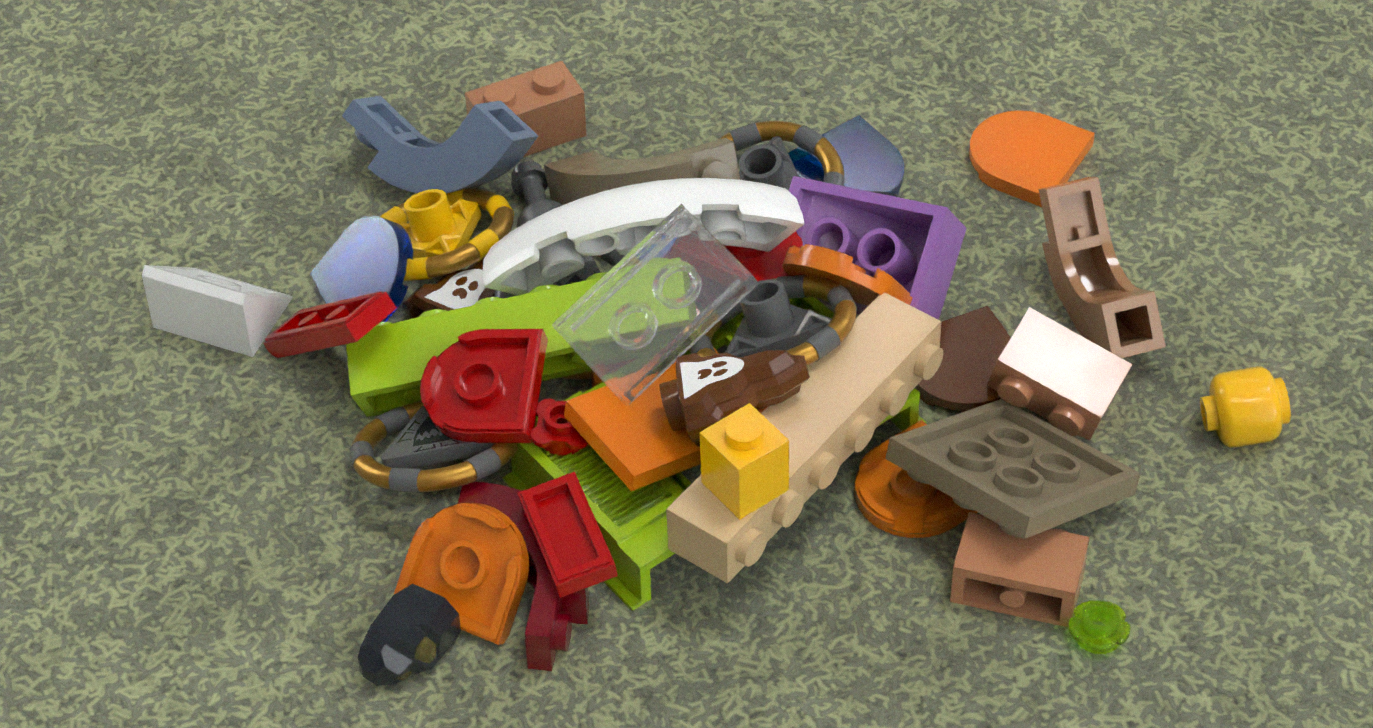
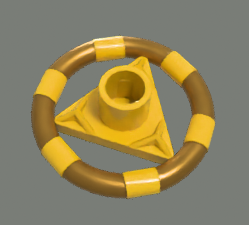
M467 188L450 193L439 189L425 190L412 195L406 202L394 206L375 219L363 233L358 245L357 255L365 270L381 278L405 282L432 279L455 272L482 260L495 243L510 233L514 220V211L503 196L488 190ZM480 209L488 211L493 219L491 225L469 241L482 216ZM381 244L383 251L411 259L394 260L383 257L379 246Z

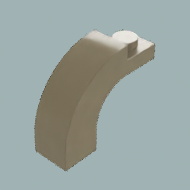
M727 138L650 158L612 159L596 151H590L544 164L550 198L562 205L602 191L657 180L679 178L740 180L734 142Z

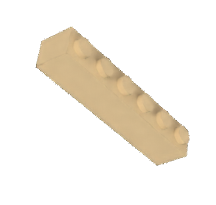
M885 292L882 295H878L855 319L851 331L840 343V346L819 361L808 366L810 378L801 384L800 391L784 402L768 406L761 413L789 439V490L739 520L701 483L700 475L666 509L668 549L726 583H729L745 565L750 567L755 564L764 552L767 542L782 526L787 528L795 522L804 503L818 488L823 490L832 483L840 465L854 451L860 452L868 445L874 430L888 415L894 416L903 408L909 393L922 379L929 380L934 376L943 359V349L940 348L941 321Z

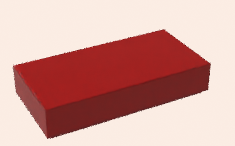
M575 471L518 492L521 507L560 598L618 576L615 562Z

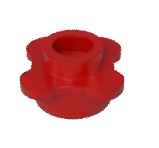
M548 398L538 402L536 410L538 422L530 434L533 444L544 448L550 454H557V456L574 454L585 448L588 442L579 434L570 421L564 417L566 401H555Z

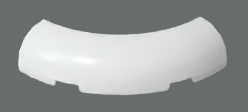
M679 178L627 185L589 195L552 209L508 233L490 248L484 258L483 284L485 288L522 295L529 293L538 286L551 285L581 270L585 265V257L603 255L614 249L620 255L664 247L666 239L679 240L692 235H701L702 242L707 245L738 246L769 252L804 225L803 214L796 197L786 188L759 182L717 178Z

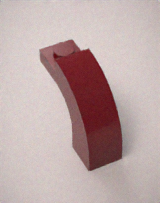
M471 482L462 485L457 504L480 503L498 509L514 522L524 538L529 557L527 582L535 591L524 634L528 669L552 671L557 650L568 651L572 623L588 624V588L562 598L559 597L518 497V492H521L520 490L484 482Z

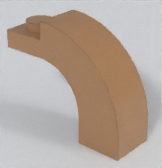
M1086 177L1038 189L1049 241L1042 243L1048 270L1055 291L1080 335L1120 358L1165 348L1166 345L1155 291L1135 287L1123 272L1115 254L1099 178Z

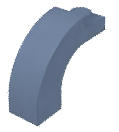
M381 96L354 99L342 115L356 129L355 135L363 144L379 151L367 168L387 183L413 193L431 189H439L450 193L487 184L511 170L538 138V135L502 101L474 105L456 132L443 143L433 141L418 132Z

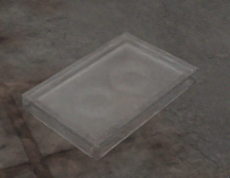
M681 203L563 313L552 326L623 404L628 406L677 361V357L682 356L759 283Z

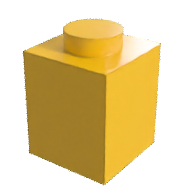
M750 403L699 432L701 483L739 520L789 490V439Z

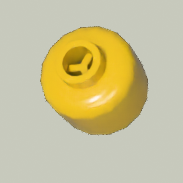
M1262 366L1216 374L1210 383V395L1200 397L1201 417L1206 432L1216 430L1219 439L1229 448L1273 441L1280 435L1282 424H1288L1291 420L1290 402L1283 379L1281 377L1274 378L1270 371Z

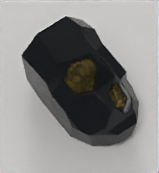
M411 584L394 594L370 625L361 644L358 663L362 676L376 686L393 685L401 680H406L411 674L431 670L449 647L455 643L461 632L459 613L445 597L415 584Z

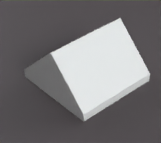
M144 265L142 273L153 328L251 357L254 356L292 300L291 295L197 268Z

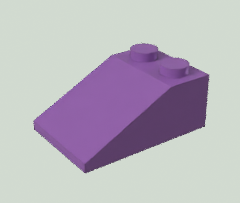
M793 176L789 192L796 197L803 214L804 225L796 230L797 234L802 238L803 246L805 244L816 245L852 256V263L863 268L866 274L873 278L877 268L885 271L910 293V296L913 298L910 306L939 320L967 229L947 207ZM818 299L820 302L830 305L829 302ZM855 302L857 305L856 314L860 315L868 306Z

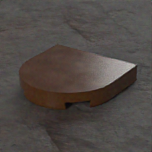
M988 306L941 322L940 348L943 349L942 362L932 378L929 380L922 379L915 387L920 392V399L932 407L936 404L946 409L965 412L1002 399L997 391L987 386V383L998 358L1011 337Z

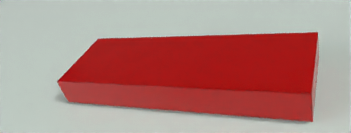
M379 291L301 309L267 336L263 344L271 355L276 358H282L358 342L397 307L386 291Z

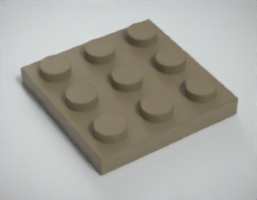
M1003 399L890 437L885 458L906 470L908 476L913 480L932 485L951 496L954 503L958 506L977 511L999 524L1003 532L1023 539L1135 495L1141 474L1029 412L1007 403Z

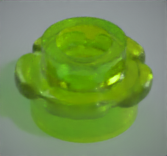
M1101 600L1085 601L1074 609L1075 617L1069 620V632L1076 643L1082 649L1094 654H1107L1116 650L1127 641L1130 635L1131 627L1125 621L1126 613L1121 607L1112 602ZM1095 622H1102L1105 625H1097Z

